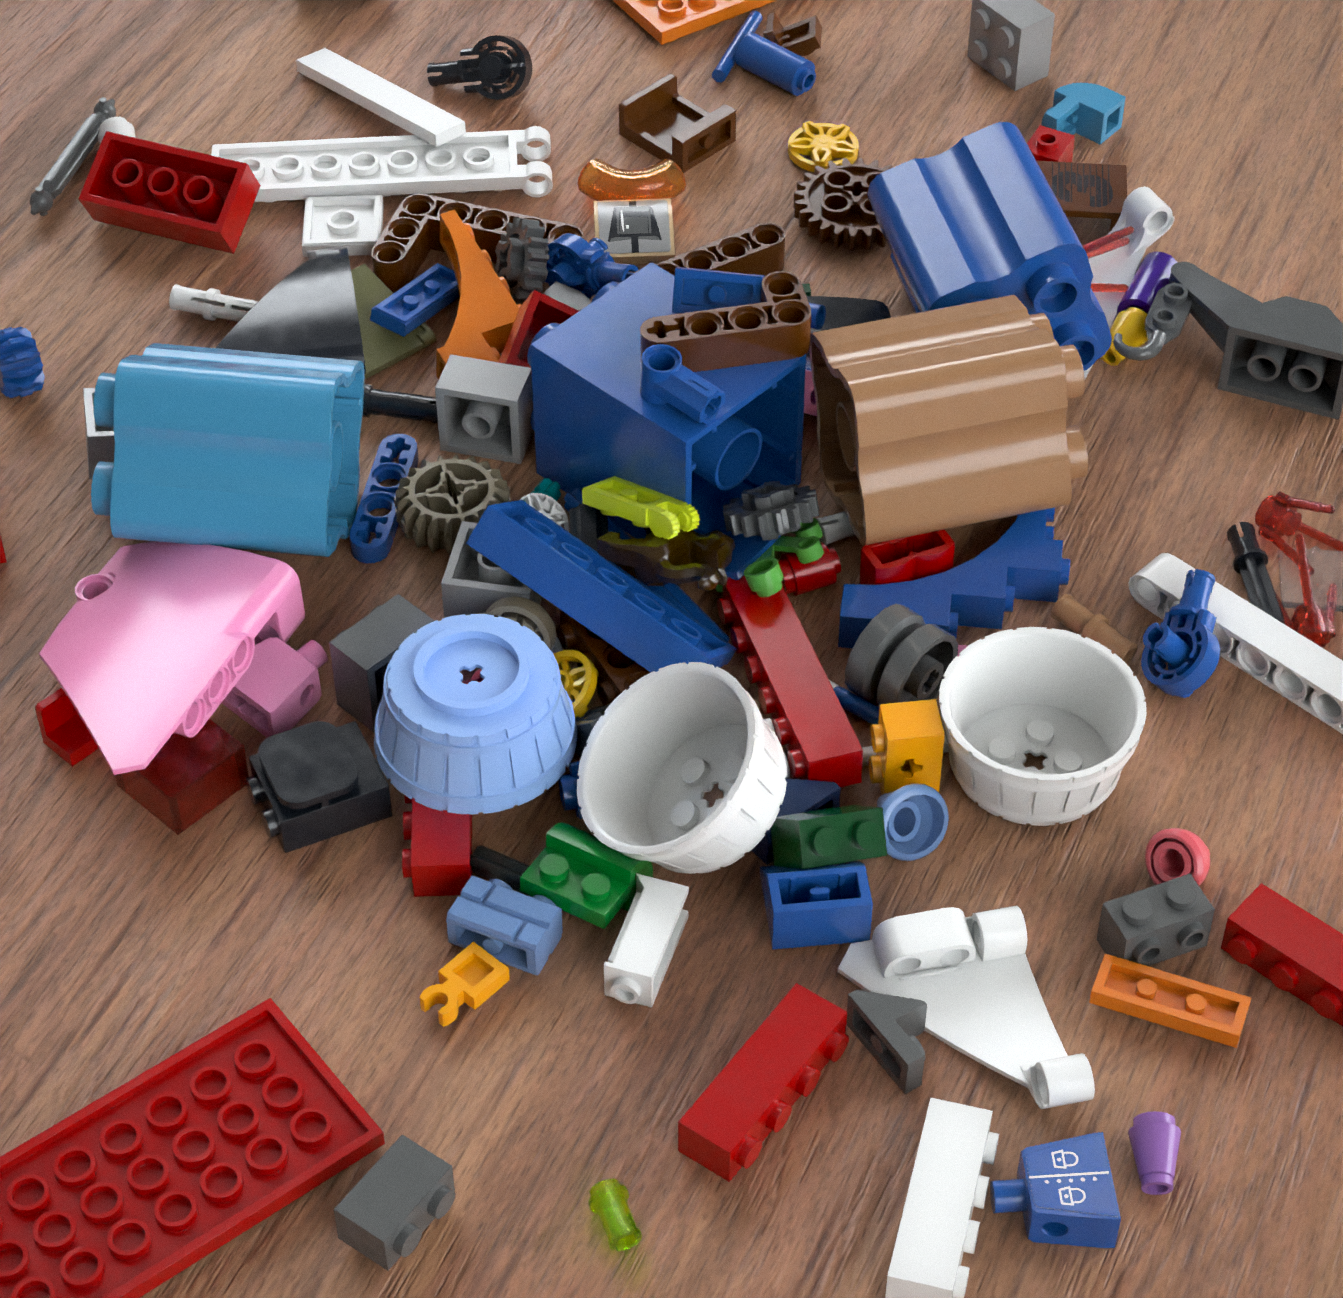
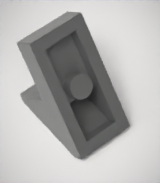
M855 990L849 993L846 1025L904 1094L922 1085L926 1057L924 1049L916 1036L920 1035L925 1029L926 1002L862 990Z

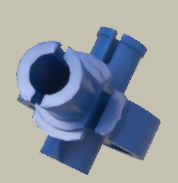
M565 233L548 244L549 260L546 267L548 276L545 282L549 286L555 281L582 292L591 299L604 285L610 282L621 283L634 273L632 272H636L639 269L632 264L616 263L612 256H610V252L606 251L604 253L608 246L597 237L587 242L578 235Z
M1195 569V572L1193 570L1187 572L1180 603L1171 607L1169 612L1165 613L1164 620L1160 623V626L1157 622L1153 623L1146 629L1143 635L1145 647L1142 653L1141 666L1145 677L1165 694L1180 698L1189 697L1193 691L1201 687L1211 677L1220 657V644L1216 635L1213 634L1217 617L1207 610L1213 585L1215 584V576L1205 570ZM1166 662L1168 663V670L1164 669L1167 666Z

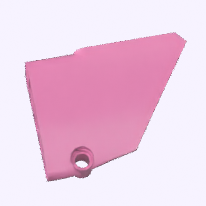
M147 542L123 546L118 549L98 574L86 576L75 586L77 602L58 624L39 655L70 699L113 774L117 775L146 769L173 733L191 738L201 730L248 669L254 655L255 644L270 637H278L285 643L289 640L305 619L300 580L294 569L283 561L222 546L167 542Z

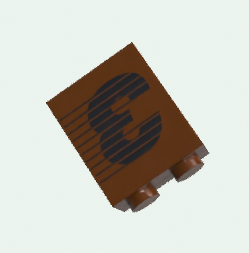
M1037 161L1067 217L1107 219L1108 233L1114 228L1121 215L1124 201L1127 198L1126 165Z

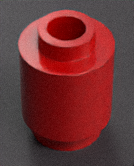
M820 542L824 550L823 556L816 561L806 564L799 562L796 553L788 552L782 554L781 560H778V563L784 575L781 582L786 594L793 593L794 596H798L835 584L837 580L836 574L841 572L840 560L835 549H828L825 543Z

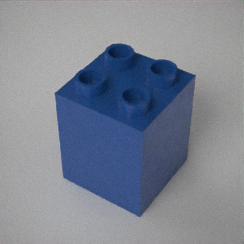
M651 262L621 283L610 282L604 285L596 293L592 302L561 324H547L533 338L528 349L527 360L532 370L533 411L531 427L535 431L537 474L543 478H549L552 482L557 481L560 489L566 493H572L576 488L583 489L586 486L613 476L686 502L688 505L691 504L692 507L695 506L694 508L698 510L700 525H697L698 528L694 529V531L699 534L708 533L725 526L722 512L723 505L730 504L729 500L732 498H742L741 492L744 490L756 488L769 481H780V484L799 485L801 483L806 354L796 359L694 372L725 392L723 406L720 408L717 417L707 425L698 423L670 404L657 405L646 401L640 394V327L649 318L679 314L672 312L675 276ZM609 516L622 530L634 538L646 537V530L643 527L634 526L632 521L619 516Z

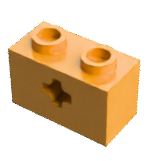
M936 699L880 704L878 724L871 725V743L873 752L876 755L869 756L868 766L871 783H879L881 795L910 784H925L939 792L945 733Z

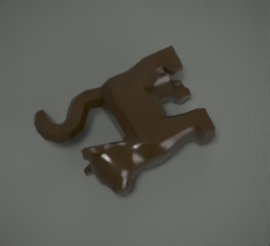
M648 527L644 528L646 530L645 538L623 540L620 539V533L610 531L597 539V553L646 586H664L668 583L682 584L698 581V588L706 591L715 589L718 584L727 585L728 578L725 568L732 561V552L735 548L734 540L717 529L702 534L694 530L687 532L681 529L678 536L668 540L663 537L654 536Z

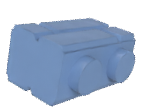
M471 876L462 889L461 896L457 897L447 912L446 917L449 943L466 948L474 941L500 962L537 976L548 961L549 954H552L563 933L562 908L557 907L552 900L545 896L534 895L530 897L516 892L507 883L499 879L487 881Z

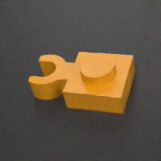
M473 941L438 971L440 984L431 985L421 993L419 997L420 1007L422 1011L426 1012L435 1004H444L445 1006L438 1011L440 1025L443 1027L456 1020L459 1013L458 1007L464 1002L476 1010L510 980L509 968Z

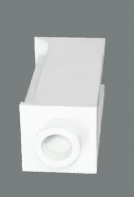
M636 873L635 897L608 958V962L605 961L604 993L606 996L614 997L626 1004L636 1003L652 1008L689 917V911L682 909L689 893L688 886Z

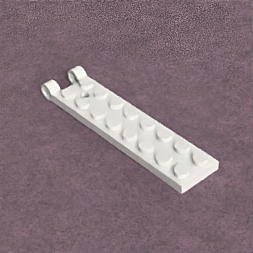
M532 126L525 130L467 132L438 147L416 135L212 145L213 156L249 165L261 185L255 202L305 201V197L383 195V197H388L391 195L466 193L470 191H504L511 189H523L531 197H543L553 187L552 170L548 164L541 162L547 159L551 153L550 134L546 129L539 126ZM531 141L544 143V145L537 148L530 147L527 144ZM517 154H522L530 163L517 165ZM533 176L545 178L544 181L538 183L531 182L528 179Z

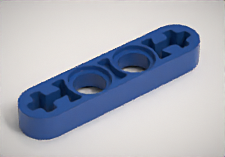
M389 435L379 445L350 530L351 553L359 562H380L388 556L399 525L396 521L395 509L397 506L395 507L394 497L400 483L392 487L381 486L379 483L386 479L400 481V478L408 476L409 468H417L419 460L417 442L410 435ZM398 453H400L399 463L393 462V458H396ZM377 508H385L390 510V512L384 516H373L369 514L372 510ZM370 532L376 533V538L372 539L371 543H369Z

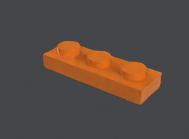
M1105 953L1091 990L1089 1003L1237 1048L1252 998Z

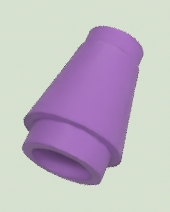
M1156 1111L1141 1113L1134 1117L1133 1127L1128 1131L1139 1180L1141 1181V1190L1150 1195L1168 1194L1173 1191L1181 1130L1176 1126L1175 1118L1168 1113Z

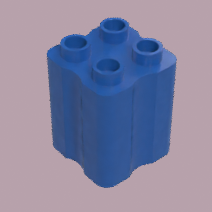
M1009 122L994 123L962 137L957 144L941 154L928 158L911 159L880 173L872 180L868 188V198L877 222L892 251L890 257L898 278L915 313L1015 295L1027 308L1029 315L1037 313L1046 314L1052 327L1054 339L1058 342L1059 346L1073 344L1076 347L1084 371L1090 368L1097 359L1108 351L1112 342V336L1105 313L1091 289V282L1094 276L1087 253L1016 125Z

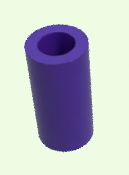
M1156 251L1147 254L1117 307V314L1121 311H1126L1130 307L1139 308L1148 314L1157 292L1169 284L1171 267L1178 262L1171 255L1164 252Z

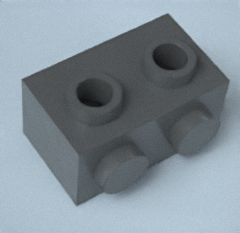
M1189 873L1104 902L1096 940L1106 954L1150 966L1207 946L1215 909Z
M401 1135L334 1208L338 1239L389 1271L401 1256L407 1257L414 1251L421 1239L422 1232L435 1218H442L450 1210L456 1195L452 1165L406 1136Z

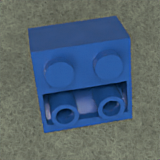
M860 861L804 870L774 865L760 867V878L772 950L870 940L873 903L866 867Z

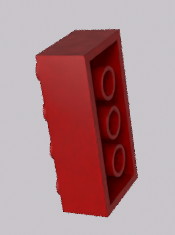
M106 131L78 200L94 221L234 254L261 185L247 163Z

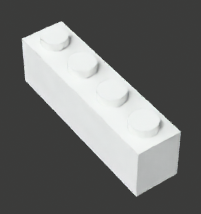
M930 1098L887 1275L885 1298H964L970 1268L961 1266L964 1252L974 1254L980 1222L971 1220L974 1207L984 1209L990 1177L981 1175L983 1163L994 1164L999 1140L998 1133L990 1132L993 1111Z

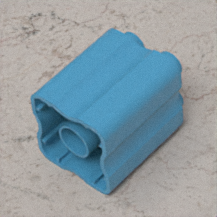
M153 343L147 346L142 356L130 355L122 359L118 364L116 374L102 372L98 377L95 387V422L100 427L114 428L115 452L114 462L99 461L95 467L91 487V503L94 514L110 516L111 532L114 538L192 545H215L233 549L329 557L336 550L339 538L347 539L349 537L358 510L359 450L365 378L363 362Z

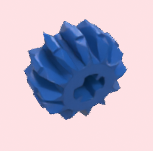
M23 327L1 329V393L9 398L18 396L21 398L42 390L45 379L42 368L43 364L36 341L32 338L31 332Z

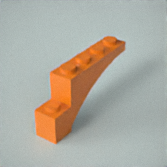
M455 210L440 214V243L451 262L456 276L460 301L450 335L445 345L436 349V376L438 380L450 354L499 362L500 354L503 352L519 308L522 305L515 303L510 294L507 281L503 276L498 277L493 269L488 252L485 249L481 250L475 242L471 226L468 223H463Z

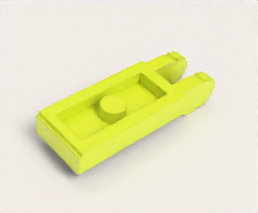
M616 476L582 489L583 504L599 509L603 515L619 516L630 520L634 526L649 527L654 536L659 538L663 537L669 540L678 536L681 529L689 532L698 528L697 525H700L698 510L694 508L695 506L692 507L691 504L688 505L686 502Z

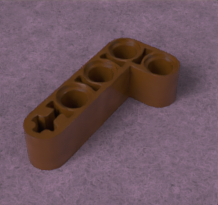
M776 271L768 274L762 280L761 303L656 316L647 319L640 327L641 358L646 348L652 345L665 344L676 348L682 356V365L693 372L796 359L807 354L810 349L811 308L798 276L786 271Z

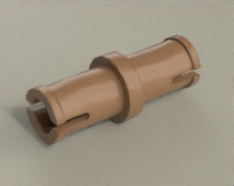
M1064 594L1060 597L1051 610V617L1058 620L1074 633L1081 635V637H1087L1110 649L1112 654L1118 655L1126 664L1135 656L1138 650L1137 643L1129 640L1111 627L1109 619L1103 614L1095 615L1073 599L1070 594Z

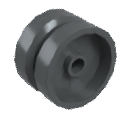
M895 603L877 614L858 637L850 652L845 668V684L850 691L866 701L877 702L879 707L880 704L936 699L939 696L941 681L944 679L943 675L948 665L958 655V642L955 636L934 624H926L921 615L905 605Z

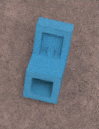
M1092 83L1064 85L1055 90L1053 107H1050L1045 112L1041 125L1072 135L1077 133L1091 141L1102 144L1122 127L1126 97L1104 86Z

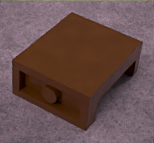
M670 73L619 104V135L679 172L684 173L736 141V110L724 104L711 113L705 111L678 94L677 77Z

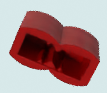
M945 530L865 545L861 549L859 584L881 585L913 581L948 571L953 568L955 542Z

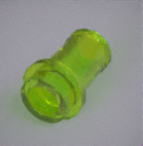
M606 1179L595 1184L589 1191L588 1205L592 1212L598 1213L607 1235L610 1249L624 1251L634 1247L641 1241L642 1234L627 1203L630 1195L627 1187L620 1185L617 1179Z

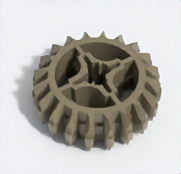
M457 453L452 459H443L439 455L437 461L433 463L422 460L420 469L409 468L408 476L400 478V485L394 497L395 507L397 506L395 509L396 521L399 523V528H402L406 539H413L417 548L428 545L432 554L439 549H446L449 556L462 521L478 523L488 505L511 502L510 489L507 486V480H503L500 469L490 468L488 461L477 464L473 455L466 460L459 459Z

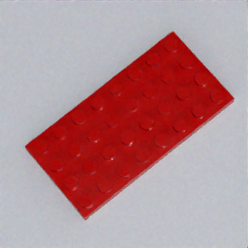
M269 998L0 1157V1298H140L384 1145V1133L280 1008Z

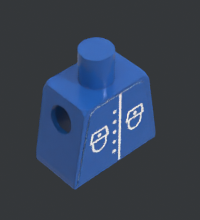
M1103 1132L1026 1147L1020 1152L1017 1179L990 1182V1199L993 1213L1023 1212L1027 1238L1032 1242L1115 1248L1121 1216Z

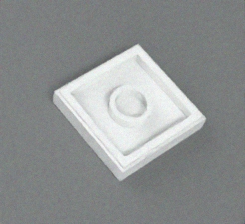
M383 195L305 197L302 237L303 257H308L307 251L347 247L349 256L371 255L373 246L383 232Z

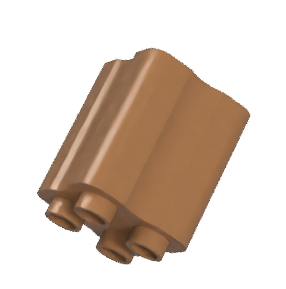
M1015 295L811 333L809 351L817 405V436L822 476L827 491L836 505H840L844 509L853 532L863 546L1069 505L1072 497L1071 480L1086 477L1088 473V454L1084 437L1076 425L1066 427L1068 399L1082 397L1085 389L1084 370L1080 355L1073 344L1059 346L1058 342L1054 339L1052 327L1046 314L1037 313L1029 315L1027 308Z

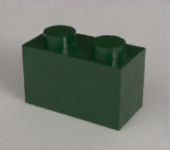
M848 805L778 816L771 826L774 866L804 870L887 856L883 807Z

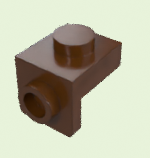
M774 12L767 15V25L763 31V36L800 56H806L821 48L822 25L815 15L783 28Z

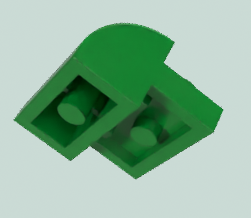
M561 822L553 826L546 833V847L521 875L520 891L531 896H545L552 900L557 907L562 908L563 911L605 929L621 908L629 911L636 894V873L653 877V866L650 861L627 857L601 843L594 835Z

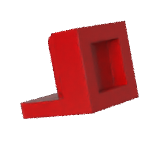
M62 688L35 706L43 743L73 767L99 749Z

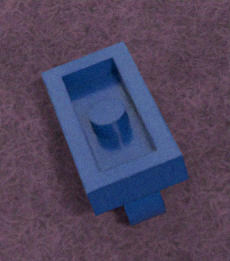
M676 267L672 312L686 313L761 303L764 275Z

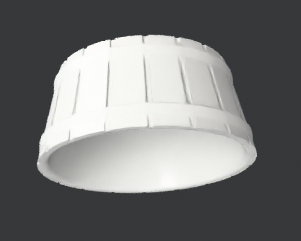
M1022 627L1017 628V630L1008 629L985 636V639H979L968 645L959 653V657L956 656L948 665L939 689L940 717L948 741L950 765L961 788L974 802H978V806L997 817L1001 816L1005 820L1025 825L1026 823L1034 826L1055 825V823L1063 824L1079 819L1083 814L1087 815L1095 810L1115 789L1122 769L1135 752L1145 725L1147 714L1146 702H1144L1145 696L1140 682L1136 676H1133L1134 672L1118 655L1112 654L1111 650L1087 637L1083 638L1079 634L1055 628ZM1031 753L1035 757L1040 755L1046 757L1042 764L1044 768L1041 770L1034 766L1026 768L1023 765L1026 762L1025 754Z
M684 662L660 668L657 672L653 671L641 677L630 685L628 690L625 689L604 711L605 714L599 718L586 742L588 744L584 747L577 774L579 776V779H577L578 804L582 808L580 812L590 832H593V835L601 843L627 857L650 861L677 873L695 874L716 871L720 867H726L745 856L746 852L749 853L763 839L764 833L767 830L769 831L780 811L779 806L783 803L787 784L785 780L787 778V766L783 749L778 737L762 718L756 702L737 679L727 671L702 662H689L688 664ZM719 783L718 788L724 791L723 798L716 799L713 807H709V802L703 799L704 793L710 792L713 789V785Z

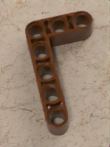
M413 194L401 202L371 251L373 273L393 293L411 282L431 249L445 252L440 243V214L451 210L456 211L463 223H468L471 226L475 242L481 250L485 249L488 252L493 263H497L495 250L499 240L501 241L500 236L502 233L507 234V223H513L515 217L540 221L539 226L545 228L543 239H548V244L565 233L575 234L584 239V233L579 227L567 223L427 194Z
M758 224L656 265L674 276L676 267L764 275L765 277L770 273L782 271L784 268L785 231L776 224Z

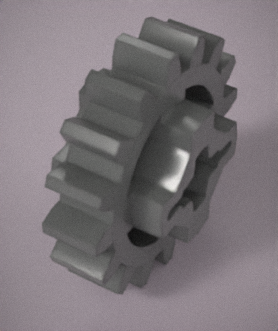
M515 217L513 223H507V234H501V241L499 240L496 246L497 263L495 264V272L498 277L503 276L507 281L510 294L515 303L523 304L534 290H543L542 283L544 284L548 276L546 267L549 260L548 239H543L545 228L539 226L540 221Z
M769 481L756 488L744 490L741 492L742 498L730 499V504L723 505L722 511L726 531H731L732 535L735 536L743 533L744 537L757 535L762 537V540H773L788 532L798 531L801 528L800 523L813 522V517L819 516V505L816 490H810V486L798 488L797 484L783 485L780 484V481Z

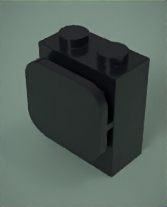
M323 721L308 723L266 738L260 744L258 754L249 756L252 776L245 778L249 796L254 805L262 803L264 810L261 811V817L269 838L278 837L285 853L392 817L389 785L356 721L339 727Z

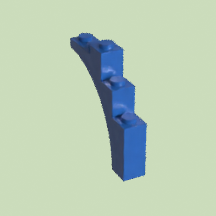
M1055 508L1018 515L1016 521L996 543L975 558L948 571L913 581L881 585L844 584L838 647L853 649L858 637L869 622L884 608L895 603L905 605L921 615L926 624L937 625L957 638L958 626L1002 629L1004 612H1013L1014 599L1057 602L1059 585H1068L1070 559L1062 558L1063 540H1054V527L1046 526V522L1054 521Z

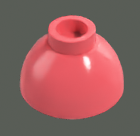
M1169 828L1159 831L1150 839L1146 848L1145 863L1148 874L1155 885L1190 873L1200 886L1210 869V853L1208 847L1195 833L1181 828Z

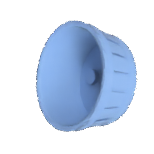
M488 614L454 615L442 618L441 621L431 622L418 629L417 633L413 632L401 643L398 650L392 656L384 675V691L375 717L374 749L380 769L386 778L391 779L390 783L408 798H414L415 802L439 811L447 810L449 813L478 814L483 812V814L500 812L514 808L515 805L520 806L543 794L545 789L548 790L561 778L566 771L565 767H569L577 745V726L573 705L562 684L559 666L554 654L545 642L541 641V638L526 626L522 627L520 623L500 616L497 618L494 615ZM475 668L481 669L480 677L484 679L479 683L472 680L468 684L462 683L463 675L460 671H472Z

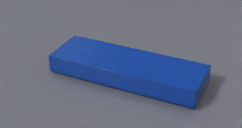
M439 263L435 264L373 307L370 321L403 337L460 297L454 271Z

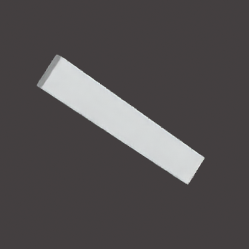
M326 48L296 60L297 72L436 147L466 134L465 121Z

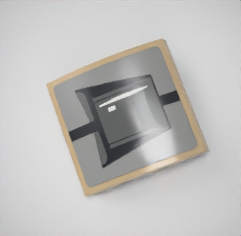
M671 198L593 201L595 238L597 237L605 242L608 249L604 253L606 251L610 252V256H612L616 263H660L675 257Z

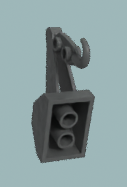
M1178 262L1171 267L1169 284L1157 292L1147 314L1145 331L1148 341L1146 345L1131 347L1123 343L1120 333L1114 336V347L1122 356L1137 361L1149 360L1157 356L1165 344L1181 334L1187 317L1191 313L1224 353L1217 389L1339 420L1343 410V323L1325 305L1288 296L1262 303L1209 275L1190 262Z

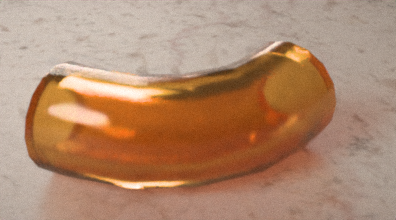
M596 158L584 166L578 177L577 185L583 194L596 201L673 199L685 191L686 180L680 167L669 159H663L645 169L626 170L619 169L602 159Z

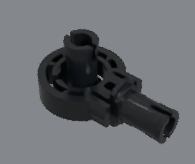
M505 35L488 36L480 40L473 48H465L460 51V56L479 55L478 58L440 63L431 62L427 66V73L442 72V75L428 77L429 84L432 87L481 81L480 85L464 86V91L466 93H480L482 96L494 100L510 99L522 93L530 82L533 69L531 56L527 48L519 40ZM500 41V42H504V43L508 44V45L511 46L513 49H508L507 46H496V45H497V42ZM498 50H500V51H506V50H507L506 53H507L509 56H507V55H506L505 53H503V52H495V51H498ZM508 79H510L509 81H510L511 83H516L515 86H514L512 89H510L509 91H507V92H505V93H502L501 89L510 88V87H512V84H511V83H504V84H502V85H499L500 83H503V82L507 81Z

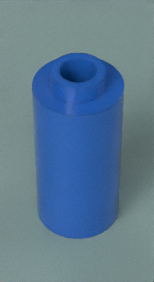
M756 33L747 34L737 48L735 61L739 67L796 96L809 91L815 83V65L812 61Z

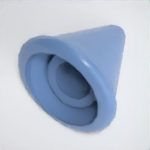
M925 784L905 785L893 792L881 795L877 800V807H883L887 854L890 857L901 861L921 859L935 850L943 840L949 822L948 808L941 794L933 787Z

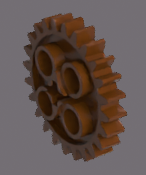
M843 158L842 165L839 166L832 161H828V169L815 166L814 174L805 173L804 181H798L797 191H794V217L799 218V227H808L807 235L809 237L820 234V243H825L830 239L834 240V248L840 247L842 243H848L851 251L856 248L857 244H862L866 250H870L871 243L874 242L882 248L885 247L886 239L869 201L868 188L877 175L893 168V166L888 165L882 169L878 168V160L873 161L870 165H865L863 158H859L856 164H851L847 158Z

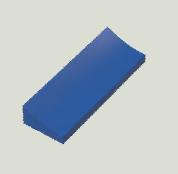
M523 500L488 505L466 542L470 547L650 673L653 671L657 672L660 668L684 662L686 664L689 662H702L714 665L715 668H721L729 663L737 650L730 643L613 562L606 560L597 551Z

